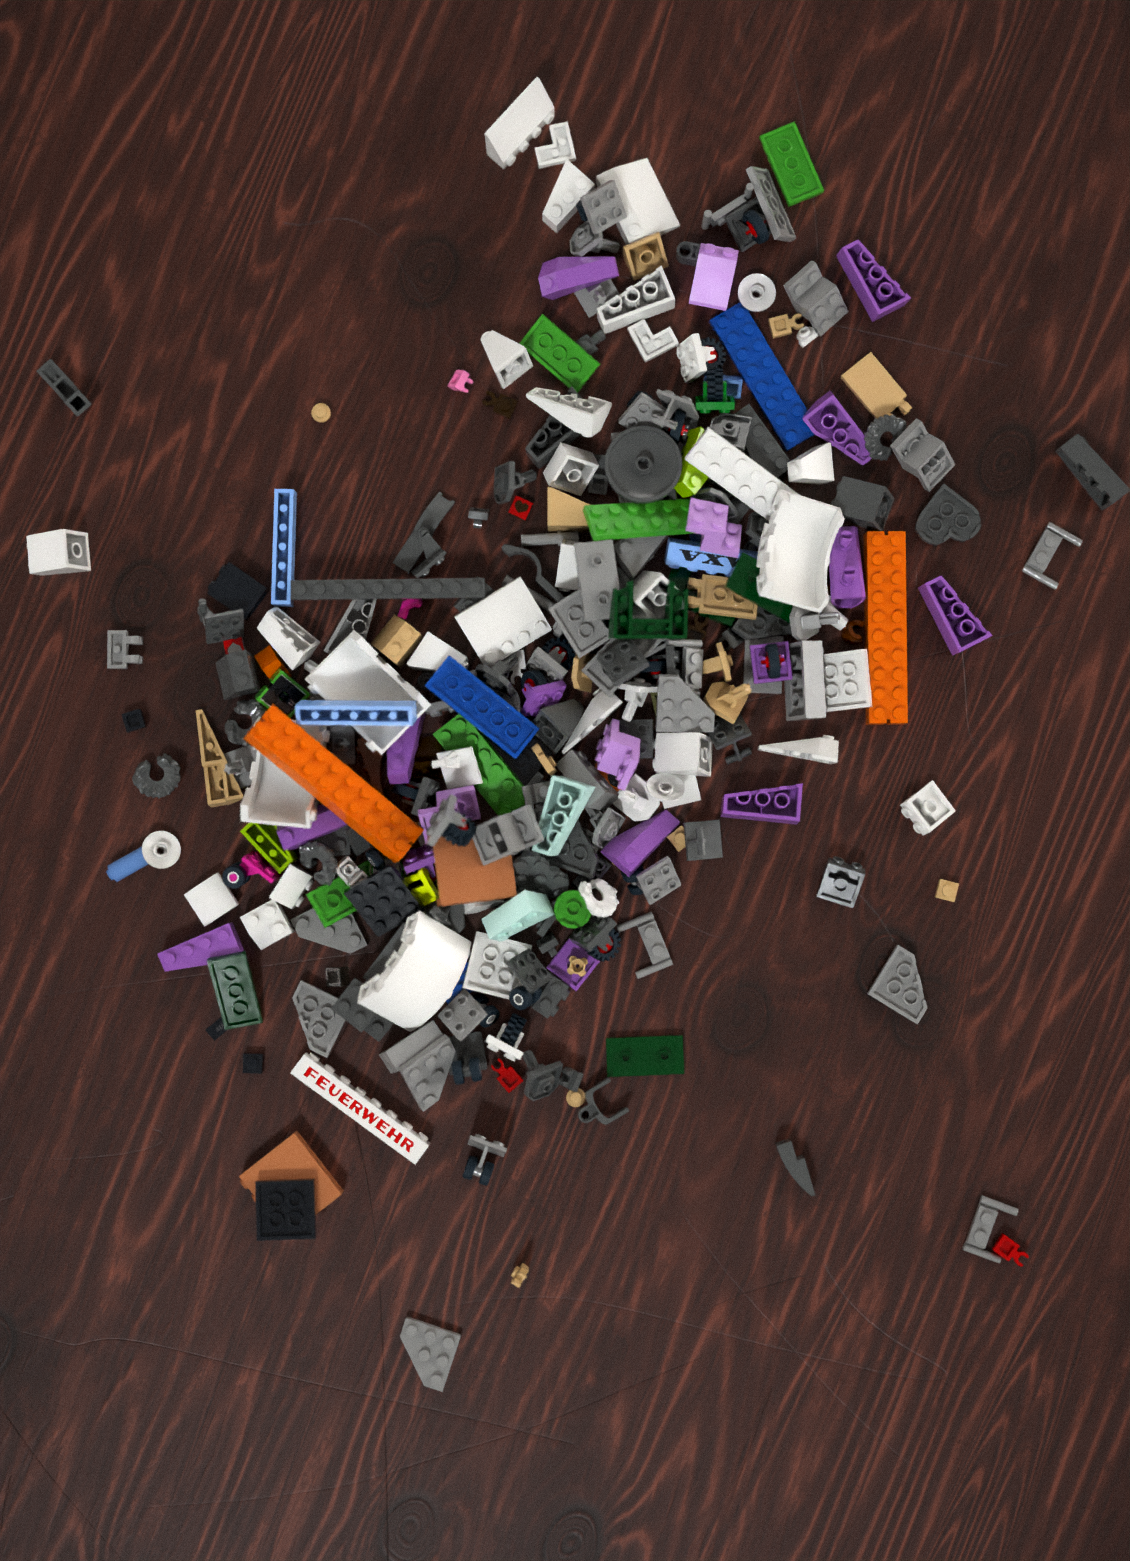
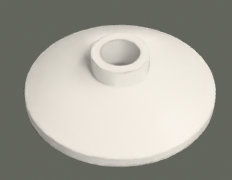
M763 274L748 275L741 281L738 287L739 301L750 311H764L775 300L776 289L774 283ZM753 293H759V297H754Z
M658 773L651 776L647 781V791L656 800L674 802L684 795V783L675 775Z
M155 831L145 838L142 844V854L145 861L152 867L165 869L177 862L181 854V846L173 834L166 831ZM161 848L164 853L158 854L157 849Z

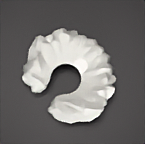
M600 878L592 879L590 883L583 881L579 884L580 896L585 900L586 908L592 915L597 917L612 915L619 904V901L616 899L617 890ZM596 888L601 893L602 901L594 898L592 889Z

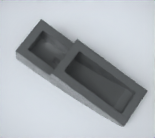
M790 1139L775 1142L778 1154L791 1176L809 1195L815 1196L803 1155H795Z

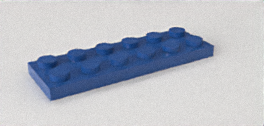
M450 655L447 656L424 685L514 759L519 756L539 730L536 725Z

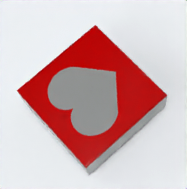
M243 637L223 641L226 654L245 650Z

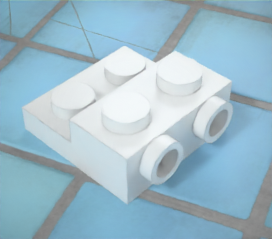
M933 780L900 804L902 814L906 818L911 819L914 823L913 829L922 835L930 833L955 812V809Z

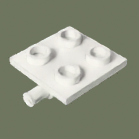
M472 746L438 752V760L432 761L434 769L441 767L447 789L483 783Z

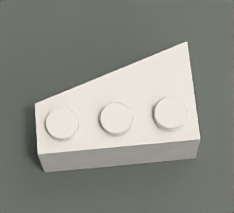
M568 159L565 161L542 213L543 222L556 233L578 211L576 203L581 200L580 197L595 189V184Z
M277 606L267 611L257 627L292 671L310 659L320 644L319 640Z

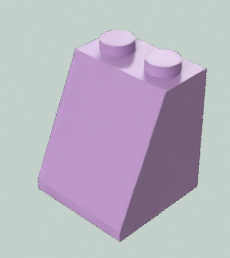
M701 243L689 304L723 311L727 310L738 250L730 247H718L710 243Z

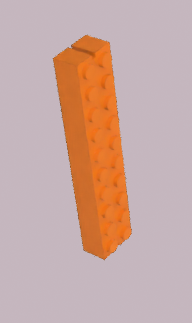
M867 531L864 534V587L866 596L864 600V623L872 707L865 708L866 725H883L886 723L887 725H904L908 723L906 531H888L885 535L884 531Z
M271 705L243 738L394 864L404 857L411 848V845L424 831L275 705Z

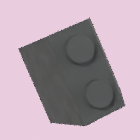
M843 476L837 485L836 497L830 505L841 508L844 521L872 531H883L895 499L886 486Z
M242 650L226 654L215 663L224 700L260 691L261 685L252 653Z

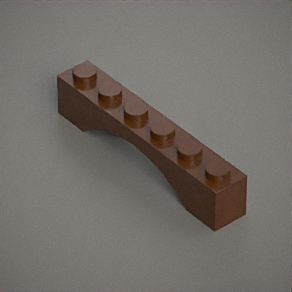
M364 738L357 739L358 744L355 745L358 755L363 757L364 763L361 764L364 773L369 774L370 781H368V784L387 799L382 784V765L386 751L382 755L377 750L372 752L365 745L368 741Z

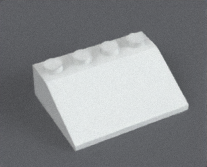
M538 77L531 82L485 132L487 155L503 169L507 165L511 166L519 152H524L529 146L530 140L537 138L542 131V127L545 124H550L555 117L554 105Z
M647 158L614 167L596 176L597 187L610 180H614L627 215L626 218L616 223L626 245L659 232L661 236L680 227Z
M521 577L516 578L454 616L482 664L488 667H492L499 660L505 659L552 630Z

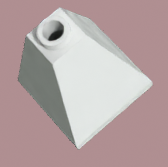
M493 330L487 331L482 335L480 340L503 389L533 367L527 349L523 345Z
M644 570L633 581V601L651 618L664 619L669 580L660 572Z

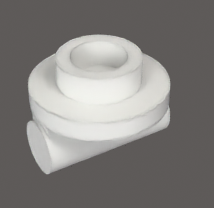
M808 326L801 328L797 333L798 343L802 348L818 337L814 328Z

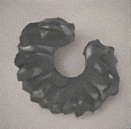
M885 414L878 419L875 418L869 424L865 432L864 441L870 458L874 460L879 459L880 461L888 460V457L892 455V450L880 443V437L884 432H891L893 435L891 441L894 442L906 430L905 420L892 414L890 416Z
M254 699L238 701L237 706L234 708L235 713L247 714L252 718V725L248 729H241L234 719H227L225 723V733L228 740L233 744L248 746L249 743L243 738L253 728L257 718L262 717L267 711L260 705V702Z
M166 753L157 757V764L164 770V777L160 781L151 779L150 770L152 765L148 760L140 762L136 767L132 781L141 794L160 799L170 795L175 790V787L178 788V783L181 780L179 772L181 767L177 761L172 759V756Z
M308 841L306 844L300 845V863L306 869H311L317 864L313 858H318L323 865V869L314 873V879L321 885L330 886L337 871V858L334 857L332 849L324 846V843H318L317 841Z

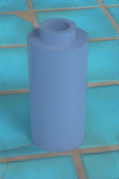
M142 846L107 866L108 870H106L108 877L118 882L149 865L143 857Z

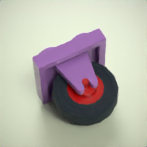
M788 641L749 646L754 684L793 679Z
M530 670L525 672L521 678V689L526 701L521 714L526 718L536 717L543 707L559 703L567 686L565 682L561 680L548 684L540 671Z

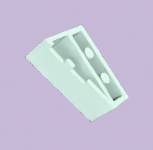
M524 890L482 918V922L489 939L502 942L510 936L554 915V911L546 894Z

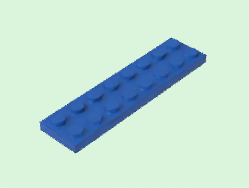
M738 303L709 321L710 325L785 451L787 452L813 437L815 434L802 419L808 410L749 311L741 303Z

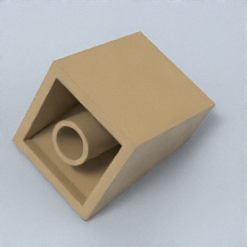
M548 487V532H590L583 513L584 505L590 504L557 489Z
M394 614L372 641L371 645L401 668L419 646L423 636L406 621Z

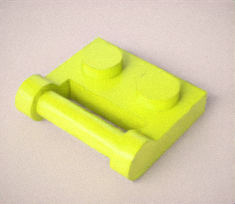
M423 867L417 873L404 878L408 884L421 879L423 884L412 888V890L424 905L432 903L439 898V892L429 877L427 868Z

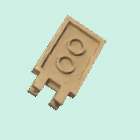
M871 352L840 377L876 419L885 414L890 416L891 412L896 408L899 409L903 416L912 409L910 404L903 400L907 394Z
M705 574L702 575V579L689 577L687 589L698 591L697 597L688 596V608L698 607V613L756 620L757 605L724 587L729 577Z

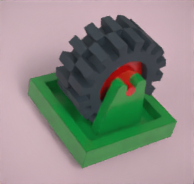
M707 368V381H703V396H695V408L700 413H711V410H719V413H730V410H735L734 397L727 396V382L723 381V368Z

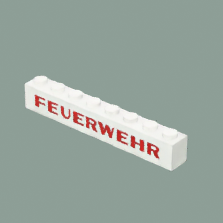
M306 1052L291 1071L293 1076L414 1164L418 1162L430 1145L429 1138L421 1132L416 1133L412 1130L413 1126L408 1122H401L397 1119L398 1115L392 1110L388 1109L386 1111L381 1107L382 1103L377 1099L372 1098L371 1100L366 1096V1092L358 1086L356 1088L353 1087L347 1077L343 1075L341 1077L334 1073L335 1069L329 1064L323 1065L319 1062L320 1058L314 1053L310 1052L308 1054Z

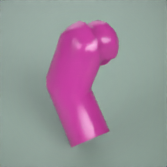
M422 599L404 600L398 617L406 620L410 609L422 606Z

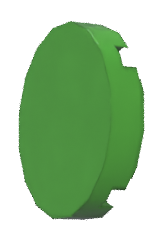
M579 890L563 892L554 904L556 919L567 928L575 929L585 925L592 915L586 908L585 900L580 896Z

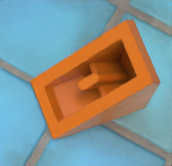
M270 645L254 656L269 679L278 668H281L292 677Z

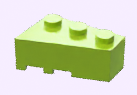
M702 427L688 431L687 436L689 437L686 446H683L681 476L674 488L682 498L696 495L708 479L707 475L684 458L705 432Z
M248 823L240 831L279 874L285 872L288 866L298 859L294 850H283L277 834V825Z

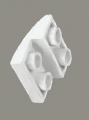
M219 872L184 894L204 927L239 905L229 887L224 884Z

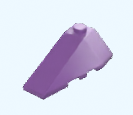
M614 256L557 257L542 264L538 280L542 297L554 300L619 276Z
M828 391L818 399L802 417L803 421L815 435L831 443L832 446L844 452V454L861 465L872 459L865 448V435L831 391Z
M322 804L317 807V820L313 821L311 828L277 825V834L283 850H295L300 845L319 839L347 826V824Z
M664 810L649 820H645L615 836L601 850V853L630 877L680 824V821L669 811Z

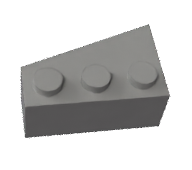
M668 535L625 538L614 544L615 560L631 581L635 580L636 576L660 548Z
M571 749L557 763V768L564 777L595 786L586 805L589 808L601 811L607 810L618 799L619 794L587 760L588 757L582 751Z
M434 1020L429 1021L386 1051L381 1052L379 1056L391 1074L398 1072L399 1067L438 1040L443 1034Z

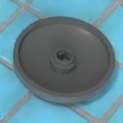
M650 426L629 428L616 436L607 449L605 456L606 478L612 489L619 496L630 502L646 504L663 499L676 487L681 476L682 457L675 441L658 428Z

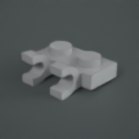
M108 630L107 669H128V663L143 664V656L128 655V644L143 645V637L129 636V631Z

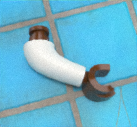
M827 583L829 602L821 613L838 612L840 623L831 625L841 631V637L845 643L851 645L861 643V635L855 634L853 628L860 629L864 626V622L860 620L848 622L849 619L832 605L830 584Z

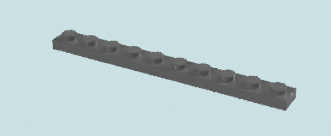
M485 578L291 580V600L485 598Z

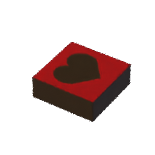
M516 495L508 514L526 522L533 503Z

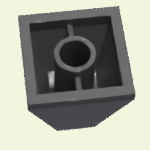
M571 699L543 707L532 721L539 728L535 735L555 755L572 734L585 710L583 705L579 701Z

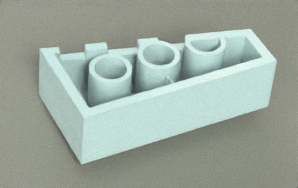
M552 775L539 822V828L545 841L533 845L532 851L547 856L559 855L592 795L595 786L564 776Z

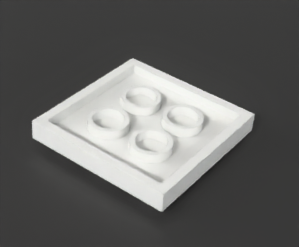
M867 649L823 654L827 712L872 707Z
M476 931L462 988L510 1000L509 994L511 990L517 986H523V984L506 962L528 948L531 950L532 945L510 939L499 942L489 939L486 933Z

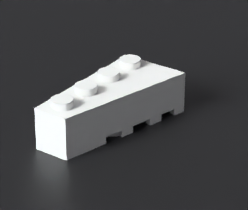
M662 265L656 268V271L650 275L644 276L635 285L626 288V291L619 296L616 295L597 308V319L604 334L675 308V297Z

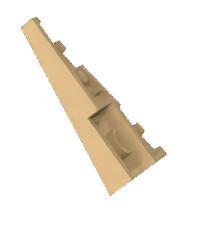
M196 710L202 767H204L208 805L210 807H217L238 802L243 799L244 795L234 774L228 775L227 772H224L225 764L228 763L203 710Z

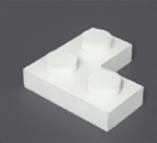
M568 121L549 125L553 144L535 148L539 169L563 164L566 159L570 162L576 161Z
M645 319L627 328L645 363L679 345L671 327L653 335Z

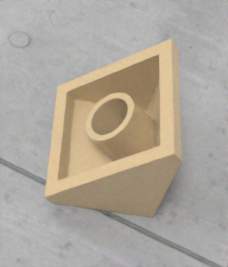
M659 232L623 246L622 255L634 281L653 273L661 265L663 269L669 266Z

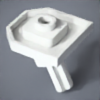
M634 678V681L622 683L619 689L625 690L624 700L628 702L622 719L630 722L637 706H643L648 693H657L658 685L647 683L644 678Z
M635 773L625 791H618V799L613 805L633 821L650 819L659 807L660 801L648 793L647 781Z

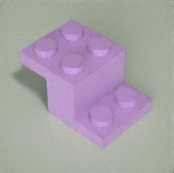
M690 498L686 531L702 534L700 551L738 558L742 525L727 522L729 505Z
M612 718L610 724H606L604 728L603 739H599L596 750L598 752L595 761H597V770L616 776V780H618L617 788L625 791L639 762L640 739L619 732L620 720Z
M474 785L436 792L437 807L418 810L421 828L424 830L425 843L427 842L428 835L426 832L431 825L429 821L432 815L439 812L440 803L443 799L447 800L450 794L457 797L454 809L456 812L459 811L461 815L464 813L466 818H471L472 820L481 819Z

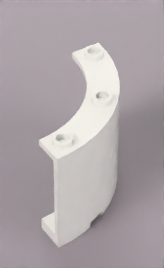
M779 489L769 510L772 512L769 523L764 524L759 543L756 567L760 568V576L756 577L758 594L762 597L821 613L829 602L827 590L829 557L838 530L844 523V516L839 507Z
M355 630L305 678L310 684L307 688L315 696L319 693L325 700L416 701L417 719L431 706L397 671L380 656L376 657L378 653ZM351 725L368 741L365 745L372 752L377 750L381 755L410 727Z
M299 725L326 748V743L329 742L330 731L327 730V725ZM257 750L256 762H252L249 776L252 781L251 788H246L245 795L240 804L241 822L311 828L313 821L317 820L319 801Z
M421 911L407 917L400 939L402 941L401 947L398 952H393L385 964L386 969L381 975L376 974L372 979L360 986L357 1002L409 1032L420 1028L452 996L453 989L460 979L467 959L471 954V941Z

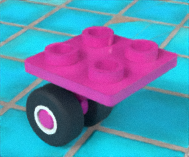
M252 851L243 856L242 862H236L227 867L222 874V879L227 887L236 889L247 883L251 875L260 874L270 883H273L283 873L279 874L260 852Z

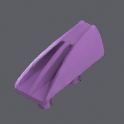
M844 526L838 530L829 557L831 603L834 607L838 609H851L861 604L866 599L858 528L855 526Z

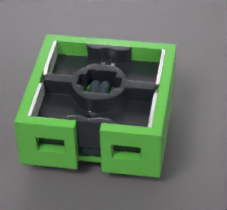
M278 668L269 679L271 683L268 686L264 685L255 695V699L267 709L272 704L291 718L295 713V705L300 700H306L310 693L281 668Z

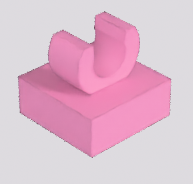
M456 370L447 387L455 391L468 393L469 390L464 387L465 382L473 384V380L468 378L470 374L466 371Z

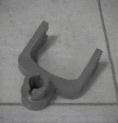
M606 1077L585 1092L587 1105L580 1108L577 1114L581 1122L589 1123L597 1118L600 1123L607 1125L629 1112V1109L624 1107L607 1118L597 1108L593 1099V1093L611 1082L610 1078ZM584 1111L588 1112L586 1118L582 1117V1113Z

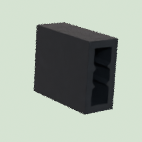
M228 562L227 565L224 564L219 570L220 575L216 581L213 580L209 584L207 594L232 611L243 609L244 619L249 621L270 590Z

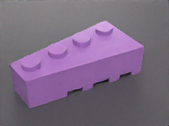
M859 240L842 247L836 255L872 322L905 306L911 299L907 293L905 294L899 288L900 285L890 278L886 273V269L874 260L875 257Z
M942 576L918 587L952 656L993 636L981 625V621L977 617L975 618L969 611V607L957 597V593Z
M425 712L417 719L413 726H410L387 749V775L390 785L410 783L415 754L426 716Z
M803 783L724 794L720 817L797 825L800 822Z
M231 922L160 952L157 955L166 972L208 965L207 958L243 952L245 950L234 924Z

